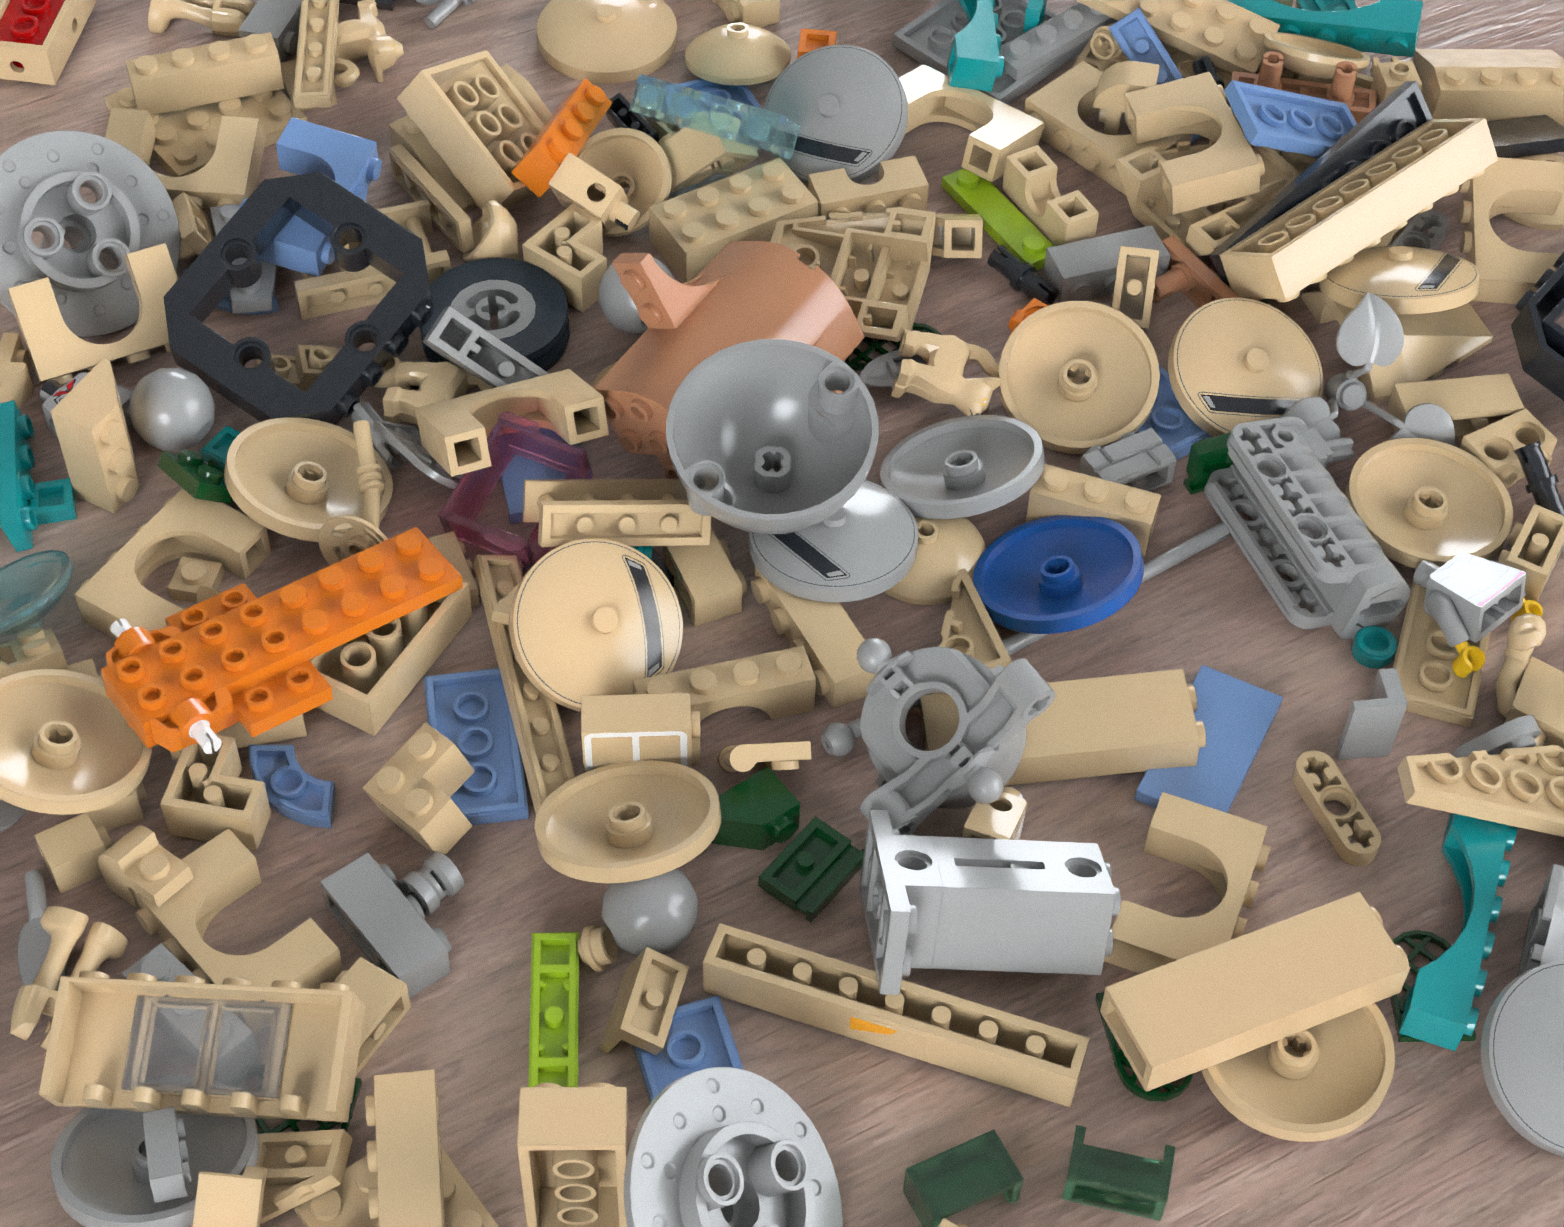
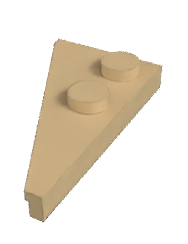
M966 568L958 570V575L953 580L951 588L950 610H946L941 631L942 642L938 647H948L970 655L990 669L999 665L1005 668L1012 663V660Z

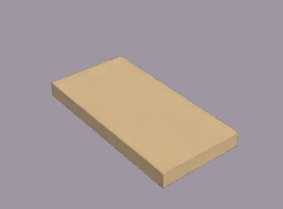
M1413 576L1410 597L1406 605L1392 668L1397 670L1408 703L1405 711L1470 728L1474 717L1484 665L1477 672L1472 670L1466 678H1460L1454 673L1452 661L1459 653L1455 646H1449L1440 626L1434 618L1426 614L1424 610L1426 588L1414 583ZM1491 632L1477 643L1468 639L1469 646L1480 648L1486 657Z

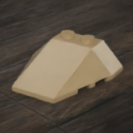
M1209 140V144L1191 146L1189 141L1178 142L1177 148L1158 151L1157 146L1145 147L1117 159L1116 168L1133 216L1144 226L1152 225L1161 241L1174 235L1184 246L1190 248L1196 257L1211 254L1301 173L1274 149L1252 145L1254 153H1260L1264 162L1265 173L1260 176V192L1173 215L1161 193L1160 162L1206 150L1215 144L1212 140Z
M893 207L886 208V213L866 216L862 215V211L850 212L849 218L826 220V215L781 220L777 221L770 242L783 245L800 253L798 260L810 269L814 270L817 266L822 269L846 298L865 337L899 342L905 329L912 331L930 271L936 212Z
M1320 289L1306 292L1302 295V300L1318 324L1337 320L1341 325L1345 317L1354 309L1334 302L1326 297ZM1469 303L1440 312L1396 314L1404 333L1403 348L1394 363L1388 366L1372 364L1371 371L1357 377V380L1365 385L1367 396L1372 404L1390 400L1394 384L1421 382L1429 377L1434 379L1441 375L1443 369L1454 361L1459 363L1491 343L1494 336Z

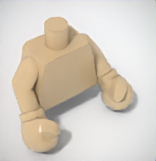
M1531 613L1517 616L1509 626L1507 647L1504 652L1507 656L1495 684L1498 711L1506 717L1505 723L1518 717L1533 715L1541 731V734L1534 739L1536 746L1558 745L1564 749V672L1533 656L1530 658L1534 648L1540 646L1546 636V622L1542 617Z

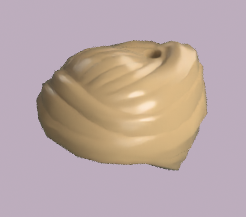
M485 201L482 212L483 217L476 220L472 225L475 249L464 253L463 260L465 262L487 258L519 260L518 231L515 219L508 212V209L504 208L497 201Z

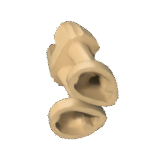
M151 0L148 13V27L150 32L161 34L166 31L171 19L179 18L191 20L212 29L213 34L239 37L238 29L256 4L250 0Z
M49 906L44 910L40 922L42 928L51 935V943L46 958L31 985H24L19 989L13 1008L10 1034L27 1041L33 1029L40 1021L41 1013L49 1016L51 1019L47 1022L39 1047L47 1050L58 993L56 988L70 953L89 921L86 914L60 906ZM93 923L85 937L81 956L70 977H79V972L84 970L97 971L106 959H117L123 956L128 944L127 938L106 923Z

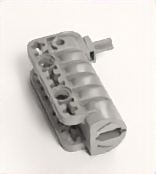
M1281 417L1240 423L1232 429L1227 440L1229 450L1227 454L1235 465H1231L1230 468L1213 471L1206 482L1204 492L1287 620L1302 629L1332 625L1338 636L1343 639H1354L1356 633L1364 627H1383L1392 621L1406 606L1410 597V588L1396 567L1388 560L1379 543L1372 537L1363 520L1351 507L1347 497L1337 487L1331 474L1326 470L1328 463L1351 460L1354 457L1355 453L1351 449L1354 444L1351 438H1338L1324 441L1316 428L1308 429L1303 420L1297 417ZM1238 512L1247 514L1253 521L1243 520ZM1278 572L1287 574L1294 582L1282 580Z

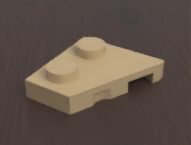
M344 1129L258 1134L260 1149L256 1167L267 1168L261 1224L341 1185L353 1138Z

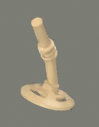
M366 420L353 423L359 460L356 474L359 476L357 479L360 485L359 492L364 494L363 519L351 515H337L328 519L321 527L318 536L319 547L329 565L344 559L336 547H339L344 556L348 558L388 540L379 530L381 491L384 490V483L382 482L381 466L376 464L370 423ZM350 523L352 526L344 534L334 532L335 527L340 524Z

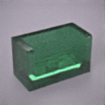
M1076 1125L1062 1199L1161 1221L1168 1200L1175 1146L1165 1144L1161 1160L1159 1161L1083 1144L1086 1127Z
M993 1129L906 1168L903 1193L922 1227H938L943 1218L946 1219L998 1194L1003 1193L1009 1203L1019 1200L1024 1178Z

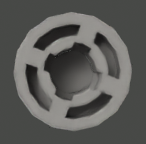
M435 851L424 860L423 867L419 871H410L399 880V887L405 897L412 895L420 904L425 916H430L436 911L445 896L453 897L465 886L464 879L457 867L448 857L438 851Z

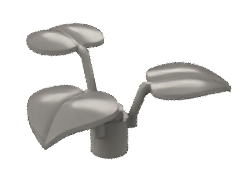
M1366 293L1360 303L1345 317L1336 337L1337 351L1342 359L1352 366H1364L1354 371L1348 370L1346 374L1340 373L1332 376L1325 387V393L1328 398L1327 403L1324 399L1317 396L1302 398L1295 402L1282 417L1300 418L1308 429L1316 428L1325 441L1340 438V429L1332 421L1338 416V406L1349 411L1356 410L1362 406L1399 428L1389 440L1425 438L1455 446L1454 424L1449 414L1443 408L1431 403L1415 405L1407 411L1402 422L1366 400V387L1361 381L1357 380V377L1370 372L1372 364L1388 366L1394 363L1401 353L1404 342L1403 328L1393 309L1378 296Z

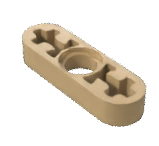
M1315 750L1302 753L1296 761L1292 774V781L1340 858L1354 866L1370 864L1375 859L1381 844L1379 830L1333 759L1329 755ZM1310 769L1313 773L1307 774L1306 771ZM1322 773L1321 780L1316 774ZM1331 800L1339 801L1347 807L1348 813L1344 815L1332 814L1325 808L1324 803ZM1352 835H1353L1354 839H1355L1358 843H1353V844H1352V843L1350 842V841H1351V838H1352ZM1366 842V848H1363L1360 843Z

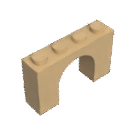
M1083 60L1027 97L1024 113L1044 122L1040 139L1125 194L1116 168L1117 159L1150 146H1157L1158 151L1177 148L1178 142L1189 141L1191 143L1192 134H1177L1137 144L1132 134L1108 135L1088 127L1083 121L1100 110V108H1094L1093 104L1102 72Z
M923 64L899 78L908 101V123L905 134L922 124L930 122L951 123L972 131L973 133L969 134L961 167L990 182L1004 175L1006 156L1039 145L1044 122L978 90L949 86L947 75Z
M1210 72L1125 93L1126 124L1137 144L1177 134L1201 135L1215 143L1201 152L1160 162L1161 193L1173 215L1260 192V176L1265 173L1263 159L1260 153H1254L1252 145L1245 138L1244 131L1239 126L1236 115L1226 102L1223 86L1216 84Z
M111 108L105 138L124 146L150 166L156 128L149 111ZM222 116L216 148L212 158L204 167L192 174L171 177L152 170L164 185L171 200L185 192L203 212H210V207L227 204L241 205L244 198L248 199L257 189L266 142L259 118Z
M1497 157L1498 160L1484 169L1485 173L1483 175L1467 180L1459 185L1458 192L1463 193L1464 200L1461 201L1459 208V222L1464 223L1465 231L1462 232L1460 238V253L1465 254L1466 260L1474 264L1480 272L1479 292L1472 301L1517 304L1529 289L1535 293L1538 291L1534 286L1548 268L1554 272L1557 270L1553 265L1561 254L1530 252L1513 248L1495 234L1491 227L1490 219L1507 212L1554 215L1564 194L1562 162Z
M166 243L132 252L124 257L138 297L139 316L130 334L114 343L94 344L76 336L67 327L62 318L48 277L8 288L7 292L39 383L55 380L62 385L73 379L72 373L86 369L90 372L103 358L112 362L126 357L128 364L151 358L149 350L165 346L167 353L171 352L164 296L177 282L178 278Z
M570 369L415 408L422 447L451 477L490 467L491 460L487 437L506 430L525 427L546 428L556 432L570 445L609 435L603 396Z
M182 488L174 497L169 498L163 508L148 523L143 524L119 551L114 552L107 563L92 578L82 583L79 590L74 594L82 621L114 639L117 638L110 631V627L116 620L120 625L119 619L121 618L126 619L131 627H143L147 631L166 627L165 618L184 609L143 587L148 576L156 568L182 556L221 562L225 570L246 580L272 553L267 528L224 503L196 499Z
M1162 792L1149 826L1143 852L1187 866L1201 873L1214 886L1219 896L1220 904L1204 915L1184 918L1171 916L1122 900L1119 914L1116 916L1112 927V954L1110 957L1105 956L1104 962L1141 974L1242 936L1247 919L1239 917L1242 906L1249 909L1252 908L1259 882L1251 880L1253 872L1256 870L1263 873L1271 850V846L1263 844L1268 826Z
M229 828L181 859L190 866L194 878L160 907H156L134 891L140 908L135 912V915L143 929L150 936L157 932L164 940L162 945L181 963H184L194 976L203 978L206 984H223L225 978H242L252 981L254 983L253 986L271 987L274 980H288L300 983L302 988L320 989L321 983L334 981L344 970L339 948L311 918L269 947L248 955L224 954L214 950L203 941L205 930L216 914L262 883L256 857ZM233 1012L254 1033V1036L273 1024L274 1014Z

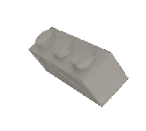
M174 1106L142 1113L149 1182L154 1202L159 1203L188 1196L186 1183L191 1182L192 1177L189 1162L183 1163V1160L189 1159L186 1140H180V1138L186 1137L183 1118L177 1119Z

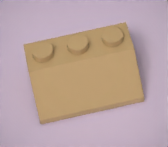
M103 358L50 413L75 496L116 514L126 502L134 498L137 490L140 488L133 447L111 362Z

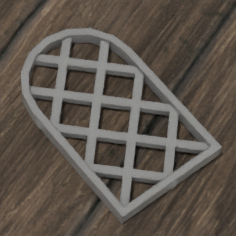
M380 420L374 421L371 427L428 477L452 489L465 490L471 481L469 475L464 473L451 477L445 472L443 467L421 446L420 433L417 427Z

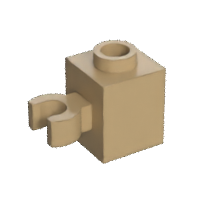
M1392 56L1391 61L1387 63H1380L1378 57L1373 59L1370 73L1373 77L1371 89L1377 90L1376 107L1405 81H1416L1421 91L1423 84L1413 61H1400L1396 56Z

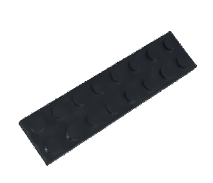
M1405 81L1209 255L1224 283L1230 287L1220 254L1422 124L1433 119L1416 81ZM1263 299L1259 301L1268 304L1272 299Z

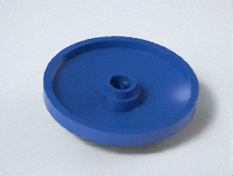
M1054 515L1015 527L991 543L976 563L973 573V584L991 620L995 623L1023 633L1055 634L1093 625L1120 610L1132 599L1139 589L1144 576V563L1138 540L1123 525L1104 517Z

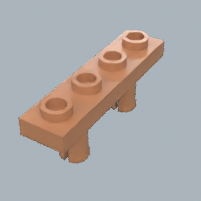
M1269 51L1263 55L1259 74L1232 71L1231 80L1346 103L1356 123H1359L1376 108L1377 90L1354 87L1358 67L1350 61L1337 63L1332 84L1282 78L1284 56L1275 51Z
M1174 235L1162 240L1170 254L1167 272L1155 279L1154 303H1159L1180 291L1198 308L1223 298H1242Z

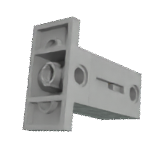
M869 810L859 890L880 994L899 995L902 976H909L911 968L1084 975L1102 974L1104 957H1110L1112 954L1113 933L1110 924L1112 916H1118L1121 898L1119 888L1113 887L1111 882L1110 863L1104 862L1098 843L899 835L898 829H892L888 810Z

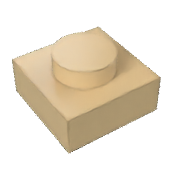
M182 556L168 586L170 599L197 603V590L199 586H209L218 591L225 574L223 563Z

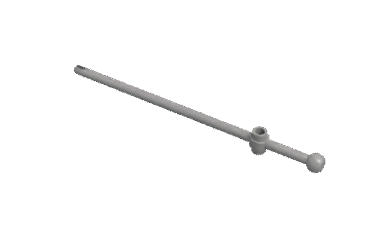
M1220 522L1144 563L1142 583L1227 538L1230 532L1226 524ZM1017 632L1002 640L1010 656L1049 634ZM920 698L913 703L909 710L915 707L920 709ZM861 717L848 724L841 722L830 723L822 731L821 742L828 754L840 757L847 755L853 749L855 740L862 737L860 731Z

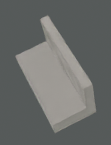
M1396 668L1379 669L1369 699L1352 702L1336 750L1337 760L1390 755L1408 705Z

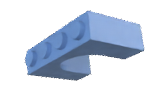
M291 117L276 143L280 170L297 175L321 172L364 201H366L367 189L371 181H377L381 173L382 160L378 159L377 142ZM244 198L240 207L245 203L247 199ZM294 215L262 252L259 259L317 277L322 274L326 264H332L335 257L330 238Z

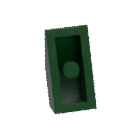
M767 766L719 795L721 825L711 844L763 851L776 842L783 843L790 839L799 829L800 802Z

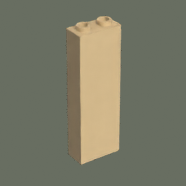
M1183 669L1047 682L1055 691V698L1044 712L1033 718L1026 725V742L1022 758L1016 771L1004 786L1147 771V769L1197 766L1199 748L1206 746V734L1203 722L1195 720L1194 712L1197 711L1195 687L1193 685L1187 686ZM944 693L924 695L920 698V725L924 750H937L949 743L955 735L959 724L958 707L953 698Z
M1359 891L1109 985L1105 988L1100 1012L1144 1090L1147 1092L1401 992L1410 967L1404 950L1398 944L1393 943L1384 929L1379 912L1374 907L1368 905Z

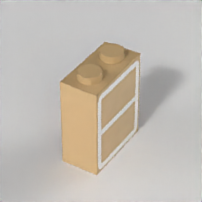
M690 693L581 696V735L584 773L610 764L638 760L666 761L692 768V764H701L700 711H691Z

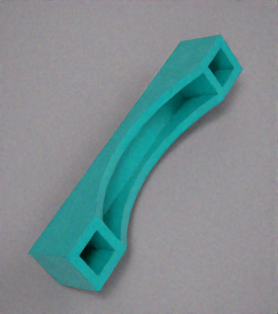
M958 0L966 13L969 24L954 36L947 62L949 86L992 92L995 78H1001L1004 68V57L999 56L1001 35L996 34L998 14L993 13L995 0Z
M1227 0L1279 24L1278 32L1322 39L1348 46L1361 52L1414 57L1423 9V1L1380 0L1367 6L1333 12L1298 9L1273 0Z
M1450 813L1441 851L1450 864L1460 888L1463 907L1461 934L1454 945L1438 959L1418 970L1407 995L1399 1029L1400 1034L1456 1051L1463 1034L1472 1036L1479 1016V1008L1472 1006L1474 996L1480 998L1487 978V970L1480 968L1481 960H1488L1495 940V933L1489 932L1488 927L1490 922L1496 923L1503 901L1502 896L1495 894L1497 886H1504L1510 868V861L1503 859L1504 852L1511 851L1518 827Z

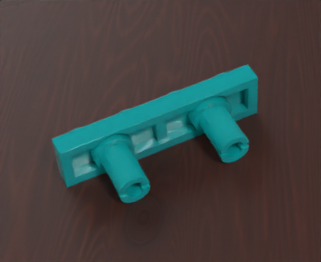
M12 400L0 403V524L16 552L33 548V530L38 528L35 512L30 506V500L36 498L35 484L31 477V469L35 468L36 462L30 447V439L34 438L35 432L29 415H22L17 404Z

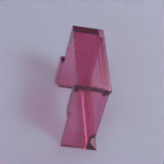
M510 412L501 413L498 417V422L487 437L491 466L465 473L438 515L445 533L454 531L457 539L499 555H517L519 563L524 566L537 562L550 548L541 547L538 543L539 522L528 540L525 541L520 536L496 527L483 525L473 520L515 454L566 472L568 475L565 479H592L593 472L586 450L539 433L540 428L535 421Z

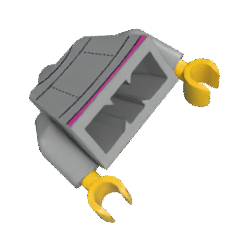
M1459 553L1441 567L1424 560L1416 568L1414 583L1426 588L1424 602L1426 614L1434 618L1440 626L1449 646H1455L1459 653L1452 661V669L1458 677L1466 678L1472 670L1477 672L1485 663L1486 657L1484 652L1476 646H1469L1468 639L1477 643L1509 617L1511 618V623L1517 616L1528 613L1542 617V606L1534 600L1526 601L1524 598L1526 595L1524 591L1526 572L1468 553Z

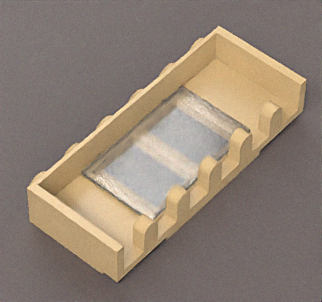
M92 970L80 971L79 977L60 976L39 1089V1096L55 1106L119 1109L133 1112H150L174 1106L176 1114L348 1122L365 1013V1004L353 991H350L348 985L326 982L320 984V989L302 988L300 983L294 981L274 980L271 987L253 986L254 983L252 981L242 978H225L223 984H206L203 978L190 975H178L175 977V982L157 981V977L145 973L127 974V979H109L110 976L108 974Z

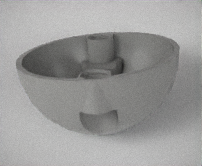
M759 339L739 343L722 349L703 360L689 372L677 388L670 403L666 419V441L670 457L682 485L687 490V501L691 510L702 516H713L732 527L759 534H787L802 531L834 515L857 493L866 480L876 454L879 438L878 414L874 400L865 383L856 372L841 359L821 348L785 339ZM839 390V391H843V392H842V393H833V392H831V391Z

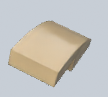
M298 344L295 356L271 354L276 373L303 391L309 389L338 354L337 347ZM254 359L253 368L257 367L262 361Z

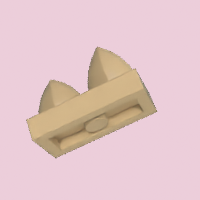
M183 192L172 200L180 231V254L178 261L200 255L214 239L209 217Z

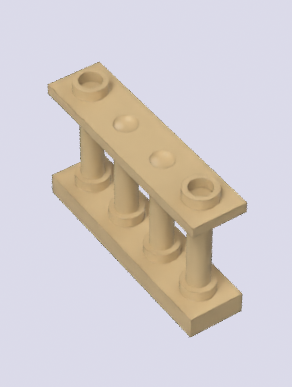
M428 199L377 209L422 239L429 284L451 269L447 250L432 252L425 235L426 233L433 232ZM351 242L345 245L344 248L354 249L360 243ZM370 265L358 272H348L340 267L341 272L317 277L302 273L303 280L294 281L300 316L304 320L379 304L396 282Z
M680 479L524 480L523 522H539L538 543L541 547H559L572 541L592 538L617 541L628 546L710 545L711 516H702L691 510L687 501V490L682 485Z

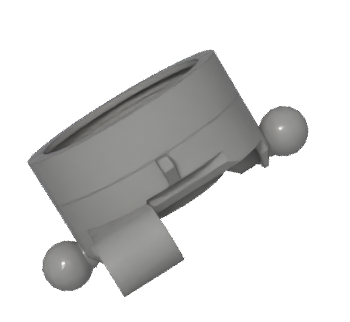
M872 638L862 642L857 649V661L864 671L875 673L866 688L868 694L862 709L860 731L863 741L867 744L870 758L879 772L876 780L879 788L866 797L860 806V811L868 820L869 810H888L892 829H898L899 835H912L917 827L937 808L961 809L973 806L976 802L989 804L998 800L1003 793L1004 785L1012 777L1022 758L1026 742V725L1051 705L1056 695L1055 691L1030 663L1023 658L1015 660L1005 668L999 665L990 669L974 657L948 647H928L912 652L907 650L892 658L891 649L884 640ZM934 692L948 694L953 698L959 711V724L955 735L949 743L937 750L923 751L916 749L911 745L906 735L905 720L908 710L917 699L925 694Z

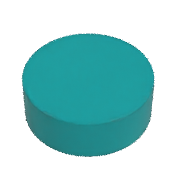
M1364 627L1355 635L1351 648L1352 655L1357 662L1365 667L1373 669L1384 668L1394 659L1397 650L1396 638L1391 632L1382 627Z

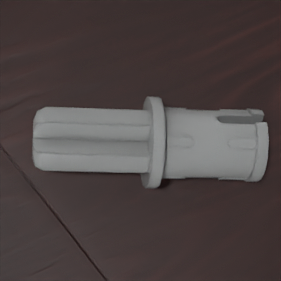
M356 403L353 406L355 411L351 414L352 420L354 422L360 420L369 421L373 448L381 455L390 469L400 468L402 465L395 458L394 454H398L404 463L408 459L371 427L375 420H384L371 403Z

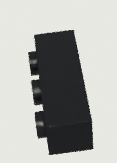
M620 92L609 99L613 103L605 114L607 119L616 128H631L642 131L658 143L660 138L657 132Z

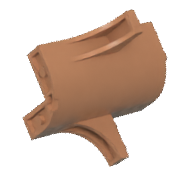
M730 241L697 276L685 283H680L667 275L658 266L650 253H621L612 264L620 277L622 286L628 291L638 309L641 320L648 329L593 387L604 398L606 417L618 435V441L621 446L629 453L656 455L664 468L667 479H679L666 441V419L669 406L677 388L689 372L703 360L722 349L759 339H785L821 348L844 362L865 336L846 298L833 280L818 266L812 270L798 260L800 253L783 245L768 241ZM839 390L831 391L833 393H842Z

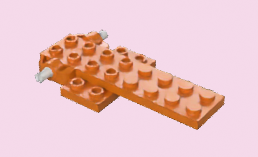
M416 526L259 598H256L246 584L242 583L166 617V627L162 629L147 631L143 627H131L126 619L121 618L119 619L120 625L116 620L110 627V631L117 639L114 647L106 653L108 666L101 668L105 691L126 719L127 725L135 731L148 749L159 744L175 753L192 744L199 743L206 754H212L211 747L216 752L222 743L215 733L238 722L244 726L253 738L333 700L332 687L309 661L310 659L462 589V575Z

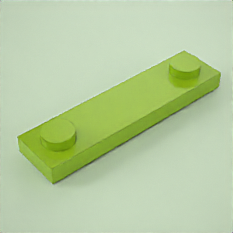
M964 168L942 177L941 187L968 214H979L983 219V229L999 246L1004 245L1007 247V250L1023 263H1031L1036 267V271L1044 268L1046 249L1054 245L990 181Z
M579 932L532 933L528 1087H534L541 1083H554L562 1087H578Z

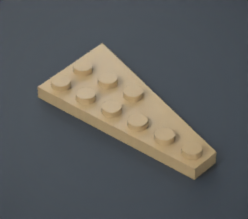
M1558 745L1504 749L1498 755H1488L1486 750L1472 751L1468 757L1455 758L1450 753L1406 756L1397 767L1405 802L1408 804L1564 837V749Z

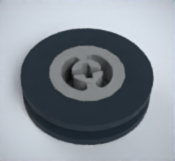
M508 258L480 259L456 266L443 273L430 284L433 313L428 322L420 328L422 341L443 309L451 306L545 371H548L559 361L567 348L570 327L566 294L560 283L551 274L536 265ZM490 315H498V330H491ZM422 342L424 353L429 362L452 363Z

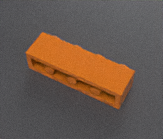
M584 78L561 102L511 173L540 198L550 188L548 183L570 152L575 156L578 154L613 102L606 97L601 88Z

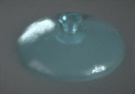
M59 550L41 551L22 557L0 568V637L13 635L39 626L45 617L57 606L70 585L74 571V565L65 552Z

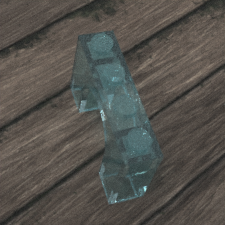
M639 74L629 111L657 123L678 129L688 128L744 145L755 151L791 161L801 126L780 113L643 74Z

